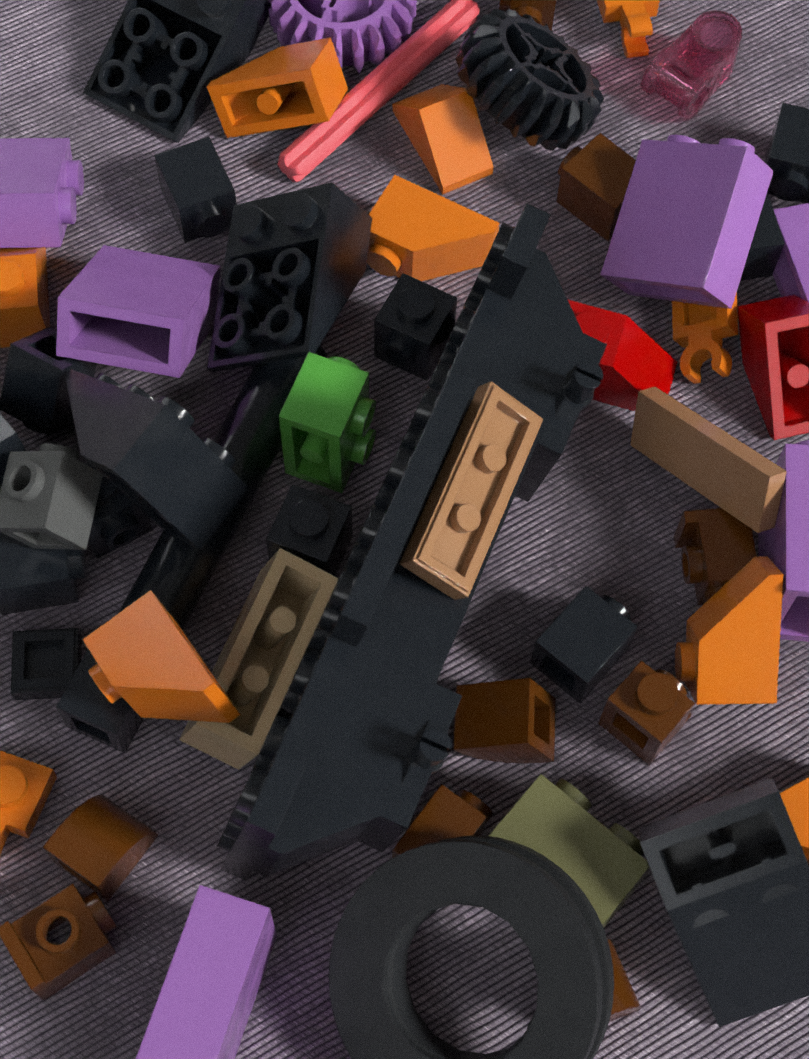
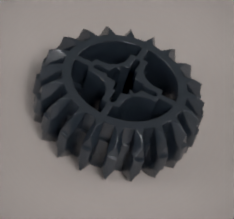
M493 9L489 15L484 14L478 23L475 22L464 36L465 40L459 48L460 52L455 60L460 68L457 74L461 81L467 84V94L479 101L480 111L488 112L495 119L496 125L502 124L509 129L512 137L516 138L520 135L526 139L529 145L536 147L541 144L545 149L551 151L556 148L567 149L590 130L596 122L595 118L602 111L600 105L604 98L599 90L601 85L598 78L590 74L592 68L590 64L582 61L578 56V49L571 48L564 41V37L557 36L550 31L547 24L540 25L534 21L531 15L524 14L521 17L515 10L507 9L505 12Z

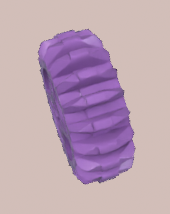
M268 0L271 3L269 22L273 27V32L277 33V39L281 46L331 37L341 69L343 66L352 65L359 74L364 66V62L369 61L378 66L385 58V54H392L401 45V41H406L409 38V34L412 31L413 17L416 16L417 0Z

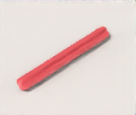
M472 0L449 1L344 96L329 122L312 124L280 153L277 163L280 171L286 174L293 182H299L476 22L477 15L480 13L478 3Z

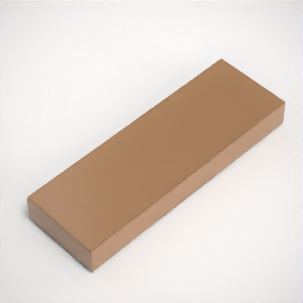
M493 382L486 383L477 388L400 561V565L454 600L467 598L471 592L543 421V418Z
M657 387L638 391L630 445L755 532L761 533L774 528L787 471Z

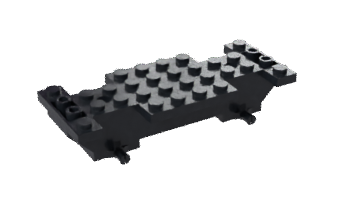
M526 203L516 226L512 227L503 222L280 707L293 714L290 720L277 715L252 768L250 777L217 844V847L229 852L221 870L245 881L252 871L268 876L355 841L383 852L408 829L430 775L443 765L444 760L449 755L446 752L451 750L452 743L447 732L462 695L436 684L514 497L516 496L527 502L531 499L562 455L581 409L586 408L594 397V390L601 384L600 380L603 379V372L599 367V363L607 344L582 332L547 254L536 249L551 216L549 213ZM493 382L543 418V421L471 592L467 598L454 600L400 565V561L477 388L486 383Z

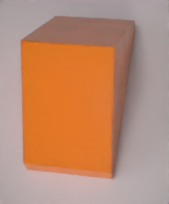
M441 84L392 104L393 113L442 195L493 174L494 167L473 97L467 94L466 88Z

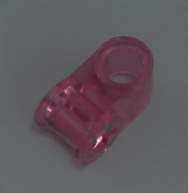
M713 10L698 16L670 46L664 48L652 60L642 77L640 89L649 95L656 92L678 108V116L686 121L692 119L702 109L709 97L733 73L742 39L740 22L733 15L724 11Z

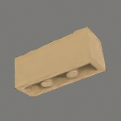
M279 548L260 570L212 670V674L241 715L230 723L188 721L179 739L180 741L238 770L259 754L339 578Z

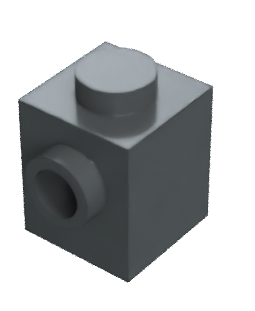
M41 444L39 451L10 452L0 491V532L34 549L86 550L103 475L79 461V453L58 444Z

